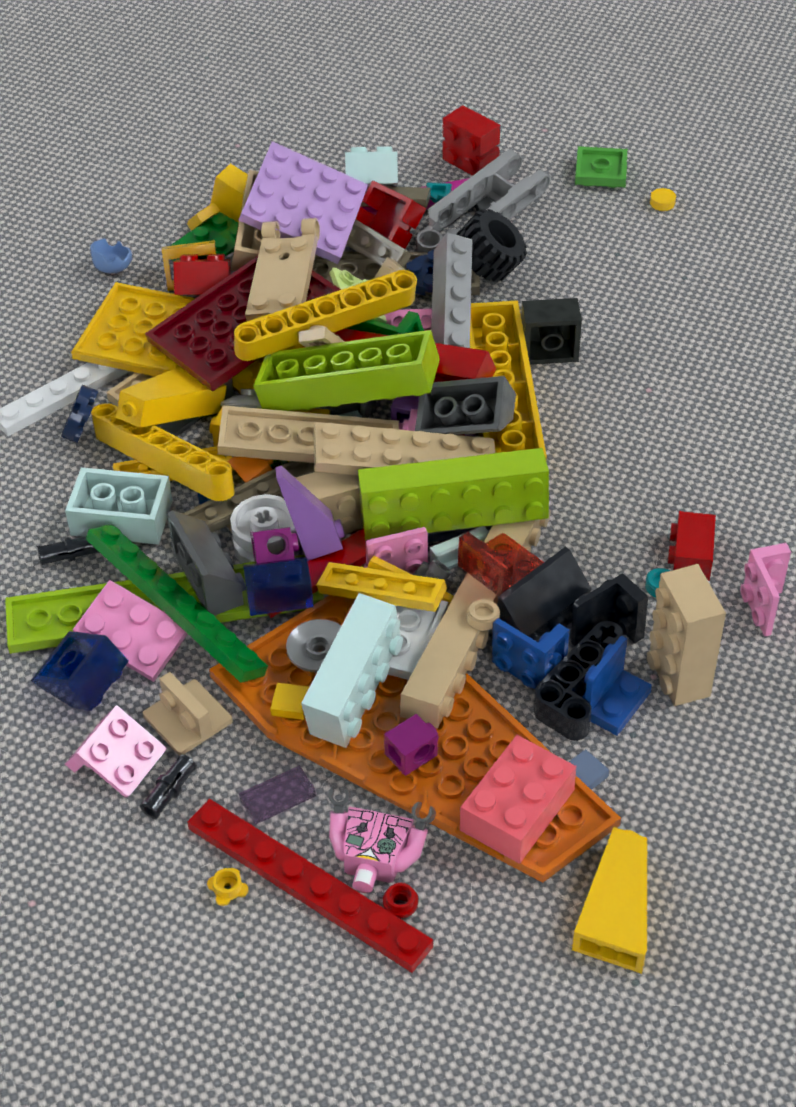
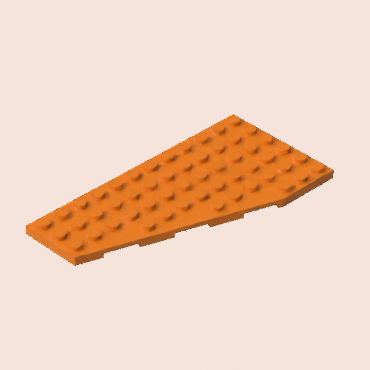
M329 595L247 645L250 650L254 651L268 665L266 674L263 677L240 683L220 663L209 669L210 677L267 738L411 814L414 804L421 802L422 807L419 815L422 819L428 816L429 808L433 806L436 811V817L430 824L542 883L611 833L613 827L617 828L620 826L621 817L583 781L575 776L574 791L520 864L460 831V807L516 735L549 751L467 673L465 674L466 680L460 694L456 693L453 697L454 704L449 717L444 716L439 727L435 728L439 736L438 755L406 776L385 755L384 734L407 720V718L400 717L401 693L408 682L407 679L387 675L383 683L379 682L375 690L376 697L370 710L365 709L361 717L362 725L356 738L351 737L346 748L310 735L305 716L304 720L271 716L270 708L277 683L310 686L317 674L316 672L302 670L291 662L286 650L289 634L298 625L315 619L330 620L342 626L355 599Z

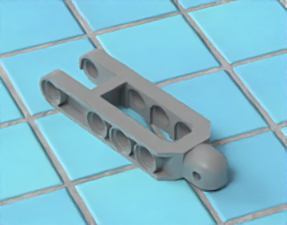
M512 149L505 151L428 209V225L418 233L416 238L417 252L434 250L444 237L440 234V231L486 196L494 200L488 209L498 212L510 220L547 190L551 182V176L543 170H538L531 176L527 175L516 185L511 184L507 180L518 172L523 159ZM460 228L449 229L447 232L456 235Z

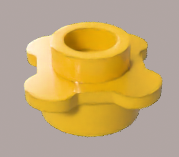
M236 868L221 869L207 881L208 889L215 893L216 903L220 906H227L231 900L237 897H245L249 891L248 885L242 883L240 872ZM228 885L231 886V888H229V889H225V888H224L225 886H228Z

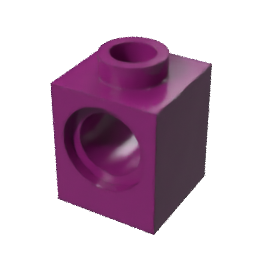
M290 527L250 532L255 564L295 559L294 552L299 551L297 534L291 533ZM273 536L280 537L284 544L282 551L278 554H272L267 548V542Z
M416 713L384 734L385 755L406 776L438 755V733L431 723H425Z

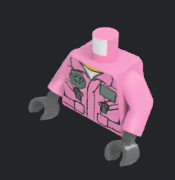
M331 787L328 797L330 802L334 804V811L330 812L329 838L336 858L344 862V872L355 876L352 884L355 890L362 893H370L373 890L375 880L390 883L394 881L398 872H404L420 858L428 830L425 829L426 824L431 823L436 817V811L433 806H430L428 816L423 819L419 815L422 807L421 802L415 803L412 807L414 819L350 806L348 812L344 811V806L350 801L351 797L349 790L345 787V799L341 802H336L333 797L334 787Z

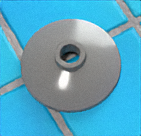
M241 389V395L221 402V406L262 408L255 389Z
M325 619L310 620L298 625L289 634L286 642L287 655L291 662L302 670L317 673L341 625Z

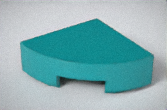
M426 183V188H430L432 197H430V200L434 203H437L452 192V184Z

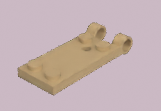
M317 218L302 219V236L293 238H280V231H278L280 226L277 221L262 223V241L245 312L247 321L306 302L317 243L320 237V227Z

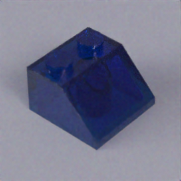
M306 557L243 565L250 616L314 607L311 577Z
M69 631L31 681L72 708L92 711L93 708L101 703L103 695L111 684L120 678L122 670L129 660L106 635Z

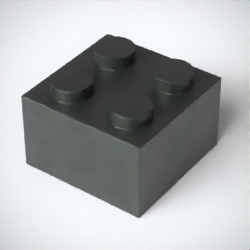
M578 298L522 301L521 319L530 365L579 362L582 317Z

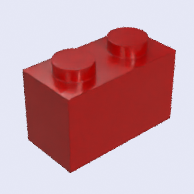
M679 511L677 523H671L669 541H675V546L669 545L668 564H673V570L698 564L706 579L710 581L714 555L716 515Z

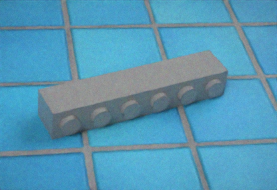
M448 232L434 249L431 332L435 343L470 348L472 239Z

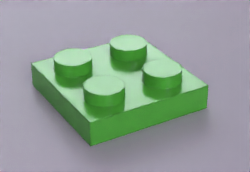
M578 146L575 185L607 186L610 188L626 187L628 149Z

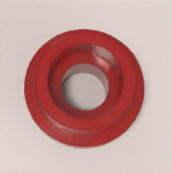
M395 883L384 893L383 907L398 918L409 917L418 908V895L410 885ZM398 900H403L406 902L402 905L395 904V902Z

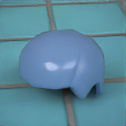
M100 239L90 245L94 267L101 272L109 274L121 272L132 261L130 249L122 246L120 241L115 246H111L107 243L106 239Z

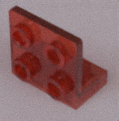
M470 532L459 537L458 566L497 596L544 563L505 533L499 534L486 543L476 538Z

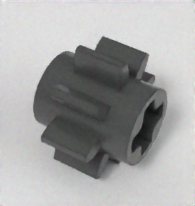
M433 559L430 564L423 561L413 574L445 580L446 591L453 583L448 579L452 573L451 570L436 559Z

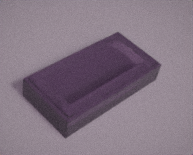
M300 765L239 793L240 801L255 825L316 796L315 788Z

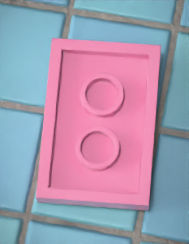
M111 580L107 582L73 628L74 635L152 682L157 679L188 635L165 612Z

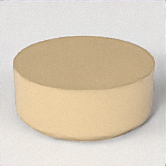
M476 600L467 609V622L472 628L487 631L493 629V622L500 618L498 605L490 600Z

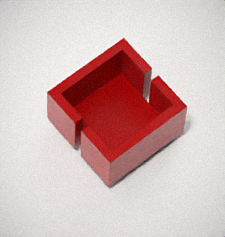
M464 105L443 117V137L445 138L443 140L444 161L473 176L499 157L500 147L497 145L500 144V124Z
M372 180L362 202L375 209L377 213L374 215L360 207L356 220L406 249L413 236L410 230L411 228L416 230L426 208L414 200Z
M182 254L180 259L173 262L174 295L203 294L231 275V259H225V254H209L207 259H198V254Z

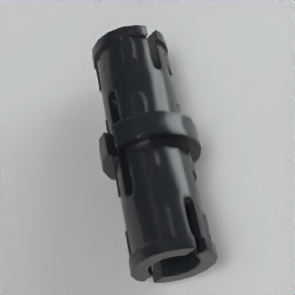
M67 537L62 542L37 546L41 566L66 559L71 562L75 561V557L100 553L86 540V537L72 540L71 537Z
M181 754L178 756L167 773L158 777L155 782L156 787L146 800L141 803V810L148 817L157 819L171 799L177 798L182 792L181 786L197 768L196 763L186 755Z

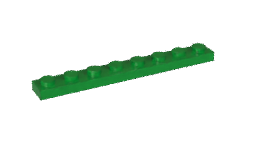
M104 525L103 527L88 529L86 540L240 683L265 676L268 665L239 640L233 632L218 621L213 614L196 601L193 596L186 592L175 579L171 578L156 562L143 553L136 544L132 543L122 534L114 525Z

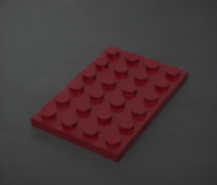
M258 256L145 333L150 344L212 392L259 359L244 361L239 359L234 352L235 328L247 322L245 312ZM312 270L306 302L341 289Z

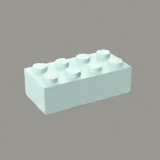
M361 593L358 594L301 702L310 735L345 748L351 737L356 738L362 725L361 717L365 709H371L376 697L375 690L379 682L383 683L388 675L390 667L388 663L393 655H397L402 647L403 637L400 635V620L397 618L395 605Z

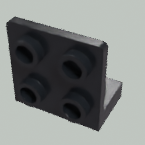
M623 573L612 580H606L599 588L589 594L581 595L573 603L571 644L576 646L598 623L603 621L617 623L621 626L623 635H626L634 644L640 641L645 635L648 595Z

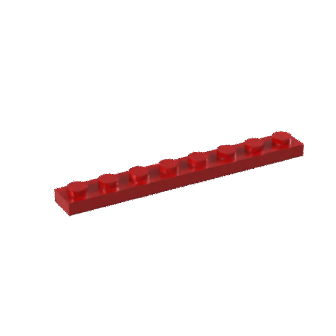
M209 798L187 822L190 831L409 972L413 973L433 948L432 938Z

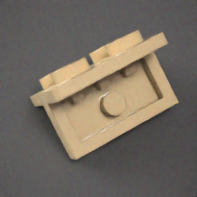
M171 672L159 678L162 691L159 694L161 700L143 711L144 719L179 756L186 754L233 722L232 716L196 679L183 685Z

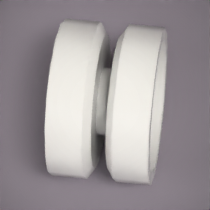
M268 494L252 496L242 501L233 510L230 518L235 557L240 564L254 562L250 532L290 527L291 533L297 534L285 500L280 496ZM297 535L298 546H299V550H300V540H299V537H298V535ZM278 536L271 537L267 542L269 552L278 554L282 551L284 546L282 539ZM299 551L294 552V556H298Z

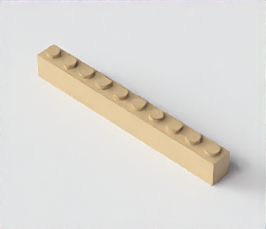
M549 519L492 526L401 693L400 717L409 719L417 713L425 723L429 722L435 728L439 727L444 716L449 717L454 704L453 697L456 693L460 694L466 680L465 674L467 670L472 671L474 669L477 651L479 648L484 649L489 634L488 630H477L468 624V606L472 602L481 599L490 600L497 604L498 596L509 589L511 585L513 586L518 582L521 566L527 565L531 554V546H537L541 527H546Z

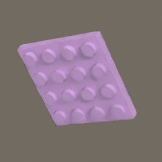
M272 141L239 221L261 230L263 222L277 221L280 226V230H278L280 231V238H293L302 236V219L317 218L320 227V237L315 254L338 264L368 184Z

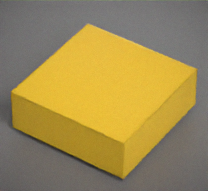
M215 203L210 204L187 221L188 227L192 231L213 217L220 209Z
M277 683L270 708L271 716L304 720L305 715L301 702L310 686Z

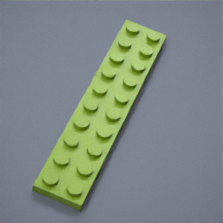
M298 555L294 556L295 559L260 564L249 562L233 565L235 574L240 573L245 582L246 590L242 591L244 605L215 615L216 619L222 623L268 616L253 600L252 592L306 562V556ZM184 572L168 574L200 603ZM130 580L114 582L160 609ZM107 583L6 597L7 646L9 653L86 643V641L74 635L73 628ZM317 591L279 614L306 610L324 599V595Z

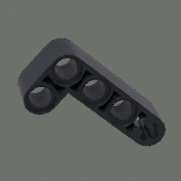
M613 621L598 623L535 688L534 715L540 722L569 740L578 741L587 737L590 731L592 707L582 697L587 685L584 683V678L592 665L597 666L601 661L606 647L610 643L614 645L619 637L623 636L621 626Z

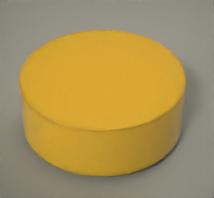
M658 188L652 191L650 205L654 209L668 211L674 208L676 194L672 190Z

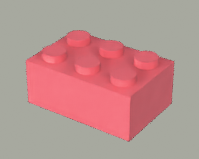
M516 735L460 807V831L520 864L574 791L576 766Z

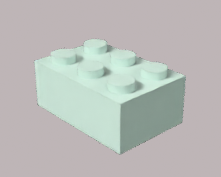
M351 147V152H345L346 175L364 182L368 186H370L372 180L384 186H398L397 151H392V147H377V152H367L366 147Z
M81 467L65 510L70 535L86 537L88 529L103 527L104 525H114L131 542L159 545L168 517L167 512L170 511L173 501L169 476Z

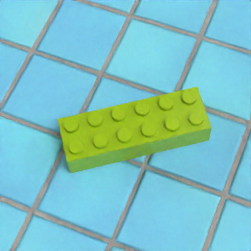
M431 330L282 350L264 357L253 387L262 409L281 411L311 410L317 407H337L342 404L366 403L380 399L392 400L403 396H422L431 393L440 358Z
M543 448L357 469L365 540L425 527L428 533L549 519V469Z

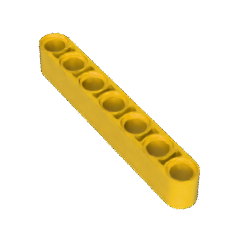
M398 270L238 325L234 331L235 355L241 360L251 361L300 344L299 331L310 330L312 326H325L333 333L406 308L414 302L417 278L409 270Z
M104 403L92 408L91 415L95 436L99 441L165 476H169V478L211 500L225 501L234 496L231 464L155 425L140 428L116 418L118 407L113 404Z

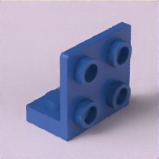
M497 618L493 622L492 662L501 671L509 672L521 680L525 686L535 689L548 673L568 654L569 629L558 624L550 633L545 632L539 641L536 642Z
M622 635L614 645L610 643L606 647L601 661L597 666L592 665L584 678V683L587 685L583 698L592 707L590 722L616 736L619 735L649 696L652 684L624 670L627 638Z

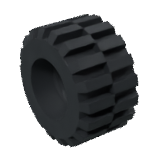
M491 209L477 211L456 234L472 239V270L478 276H482L488 281L498 282L499 280H504L527 255L526 243L523 241L524 238L517 227L502 214Z

